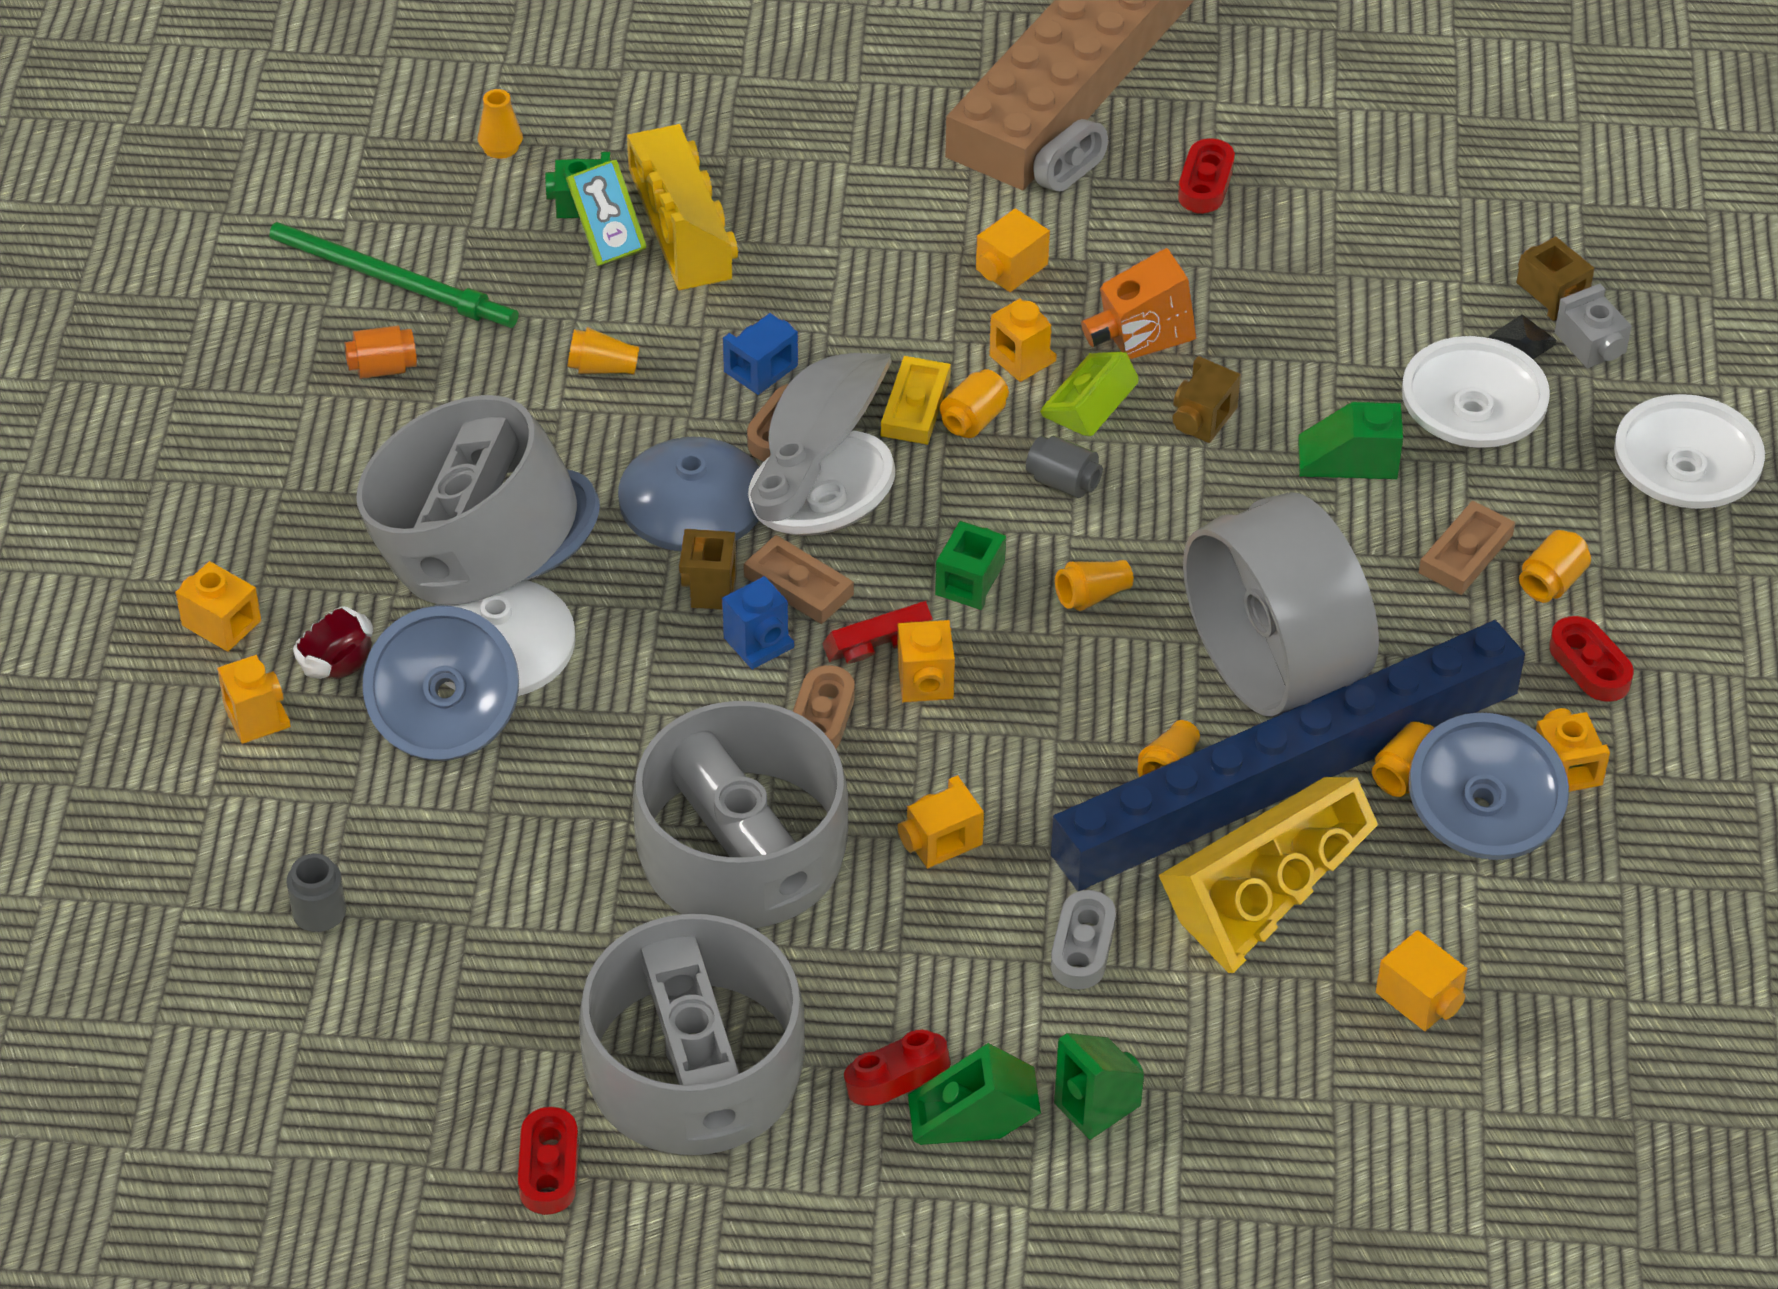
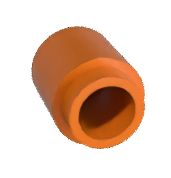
M399 325L353 331V341L345 342L348 370H357L359 379L402 374L406 372V368L417 367L412 329L400 330Z

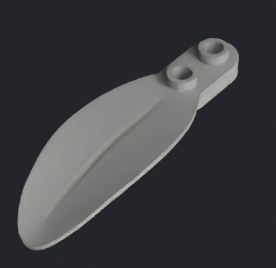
M848 353L830 356L809 365L788 384L777 403L770 424L769 449L771 455L750 493L756 514L760 519L765 521H781L793 516L801 509L820 474V461L844 441L872 401L892 363L889 353Z

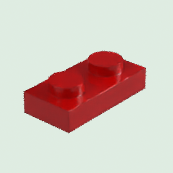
M923 601L833 630L823 641L822 645L829 662L845 658L846 663L851 664L874 655V647L891 642L894 649L898 648V623L932 621L933 618L927 602Z

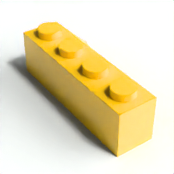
M680 124L627 134L629 171L678 291L731 280L732 259L738 258L736 238L733 231L726 232L724 229L725 216L719 200L713 201L711 198L712 185L707 170H699L700 160L695 141H687Z
M1323 777L1159 874V878L1182 926L1228 973H1234L1246 961L1244 956L1258 942H1265L1278 928L1276 923L1294 905H1301L1314 892L1312 889L1313 885L1327 871H1334L1378 826V823L1357 777Z

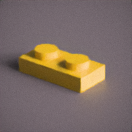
M909 356L903 357L881 420L882 437L928 445L940 410V404L943 401L950 380L951 364Z

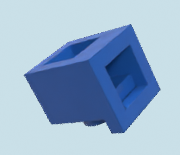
M769 313L754 325L746 327L738 337L728 333L723 337L724 372L757 395L761 394L798 366V331L787 321L780 320Z
M765 576L722 597L724 639L752 670L794 648V640L788 635V601Z

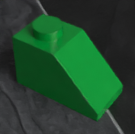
M1351 402L1298 434L1299 477L1397 479L1403 445L1401 403Z
M1066 1033L1058 1039L1054 1104L1089 1140L1141 1106L1144 1072L1138 1060L1127 1051L1122 1052L1108 1037Z
M990 1043L985 1044L908 1094L913 1141L920 1145L1001 1139L1041 1114L1034 1066Z

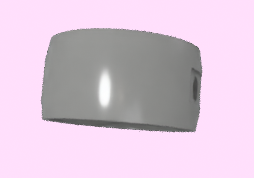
M480 395L454 400L433 408L404 425L382 444L372 456L361 475L356 496L357 506L366 530L393 573L420 599L445 605L482 600L503 592L526 579L546 563L561 546L572 528L577 511L576 493L567 468L542 426L522 404L513 399L496 395ZM513 472L510 475V477L503 483L506 474Z
M1295 492L1263 498L1254 502L1248 510L1236 515L1226 514L1219 516L1190 535L1184 549L1183 573L1187 598L1194 622L1216 669L1234 694L1250 709L1264 716L1283 714L1339 688L1350 686L1371 672L1376 663L1379 648L1378 622L1371 592L1358 559L1347 539L1333 519L1316 502L1303 494Z
M729 701L711 704L690 711L666 725L651 740L640 759L633 790L635 844L646 878L653 890L665 903L680 914L721 916L738 921L751 928L770 926L791 919L806 911L818 902L834 883L840 871L848 841V788L836 748L823 731L808 719L783 707L762 702ZM744 773L768 775L800 787L822 805L827 812L826 817L810 834L796 842L767 805V793L764 786L757 780L746 777ZM682 792L730 857L703 853L680 843L659 826L655 821L656 816L667 802Z
M680 914L655 919L633 928L609 945L598 957L586 979L579 1014L584 1074L599 1110L626 1137L643 1146L665 1153L678 1155L712 1154L738 1147L758 1137L769 1129L788 1108L798 1087L804 1063V1005L795 973L789 961L781 950L759 931L738 921L708 914ZM711 986L733 990L755 1000L773 1014L785 1030L778 1044L764 1059L740 1074ZM650 994L652 995L665 1037L666 1056L674 1066L679 1085L655 1081L627 1069L616 1061L600 1043L604 1033L619 1014L636 1001Z

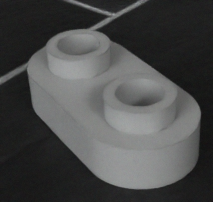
M1080 119L1047 143L1034 160L1033 169L1036 182L1041 187L1060 192L1066 190L1094 168L1106 153L1108 135L1105 127L1097 122Z
M1093 890L1079 891L1070 895L1062 906L1051 952V972L1056 981L1071 989L1090 988L1096 985L1105 973L1116 922L1115 905L1105 894ZM1082 923H1092V924H1094L1095 926H1092V927H1091V926H1089V925L1082 924ZM1073 965H1081L1083 967L1077 968L1073 967Z

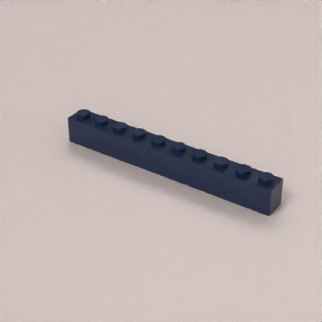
M1496 619L1357 680L1350 686L1339 688L1312 700L1308 704L1296 707L1053 815L1051 856L1078 892L1288 798L1323 777H1334L1376 758V755L1410 722H1420L1436 727L1446 720L1464 714L1476 713L1518 694L1525 652Z

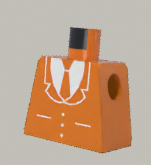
M1168 248L1155 253L1104 282L1100 288L1104 312L1081 321L1084 335L1091 347L1113 339L1120 351L1127 353L1129 359L1197 339L1189 280Z

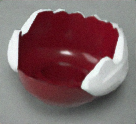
M348 607L336 608L333 610V613H327L318 623H313L311 631L304 632L303 638H299L293 648L295 658L301 665L304 674L316 679H340L360 670L367 661L371 651L372 623L364 614L357 613Z

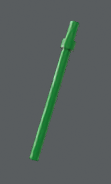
M275 222L270 229L269 236L274 241L457 308L458 313L462 316L476 321L484 318L508 328H513L517 323L519 316L517 310L490 301L485 293L471 288H467L464 291L279 222Z

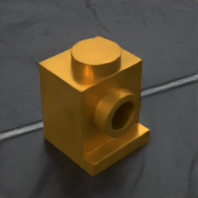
M1555 236L1539 246L1530 247L1521 255L1518 263L1519 269L1516 283L1548 309L1547 316L1552 321L1557 320L1561 298L1591 287L1594 267Z
M1198 356L1193 362L1192 379L1190 381L1184 380L1178 387L1174 397L1173 405L1177 408V411L1172 419L1176 429L1184 434L1211 443L1238 407L1241 374Z
M684 529L679 573H681V586L690 587L691 608L723 610L722 597L734 592L736 579L735 532Z

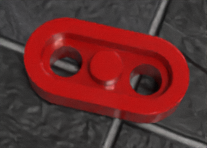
M1206 138L1195 142L1190 147L1179 180L1178 200L1185 209L1194 213L1204 214L1213 212L1221 207L1234 170L1235 152L1230 144L1220 139Z
M1567 616L1554 624L1549 642L1550 653L1588 696L1599 701L1612 702L1624 698L1629 693L1634 675L1633 665L1594 621L1582 616Z
M920 1029L911 1031L902 1039L874 1052L859 1055L844 1071V1080L849 1099L863 1106L880 1105L922 1086L950 1068L951 1059L947 1041L940 1034Z
M539 1108L531 1112L521 1126L518 1167L519 1195L524 1206L537 1214L550 1215L561 1212L573 1202L576 1195L579 1148L578 1127L575 1118L562 1108ZM547 1140L558 1141V1143L555 1145L542 1144ZM546 1187L556 1189L552 1192H540V1190Z

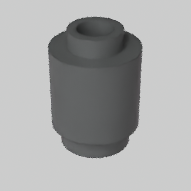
M1051 436L1050 438L1038 437L1031 446L1026 460V471L1033 474L1037 482L1076 498L1083 497L1087 491L1093 492L1098 486L1103 472V467L1099 464L1097 452L1057 436Z
M312 853L298 858L287 875V888L293 919L299 927L307 931L323 932L337 926L346 914L341 872L336 864L322 854Z

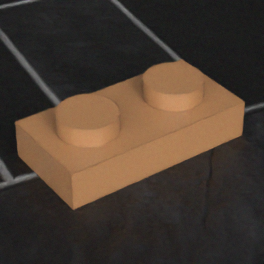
M1472 500L1421 558L1419 573L1462 595L1513 536L1515 522Z
M778 535L771 538L744 563L745 578L754 582L765 576L785 597L789 605L820 624H823L854 595V581Z

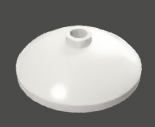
M1477 336L1452 337L1437 341L1423 348L1407 365L1402 382L1404 404L1409 414L1421 427L1444 441L1473 448L1502 446L1516 442L1529 435L1544 419L1550 397L1547 378L1539 365L1531 357L1510 344Z
M1665 395L1652 398L1637 405L1620 422L1614 445L1617 463L1625 477L1635 487L1660 502L1690 509L1718 507L1740 499L1750 492L1758 482L1765 461L1762 439L1756 428L1747 418L1726 404L1696 395Z
M851 431L834 451L820 461V474L803 506L793 516L781 521H765L756 514L750 493L769 457L753 475L749 485L748 496L757 519L773 530L799 536L826 534L856 523L880 504L894 482L895 464L889 448L880 439L864 432Z
M532 581L519 582L503 592L470 603L435 605L454 606L470 610L487 619L502 633L517 661L519 670L518 696L535 691L551 682L566 667L573 654L575 626L570 610L554 592ZM453 682L444 683L448 687L455 690V684Z

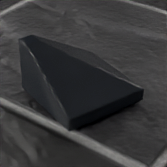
M1522 314L1489 335L1491 339L1499 340L1518 348L1532 359H1535L1556 345L1555 338Z

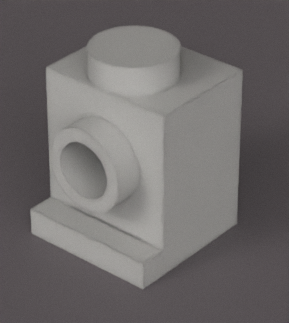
M1601 284L1561 298L1554 332L1586 368L1605 361L1615 360L1620 355L1625 354L1632 327L1604 296L1606 289Z

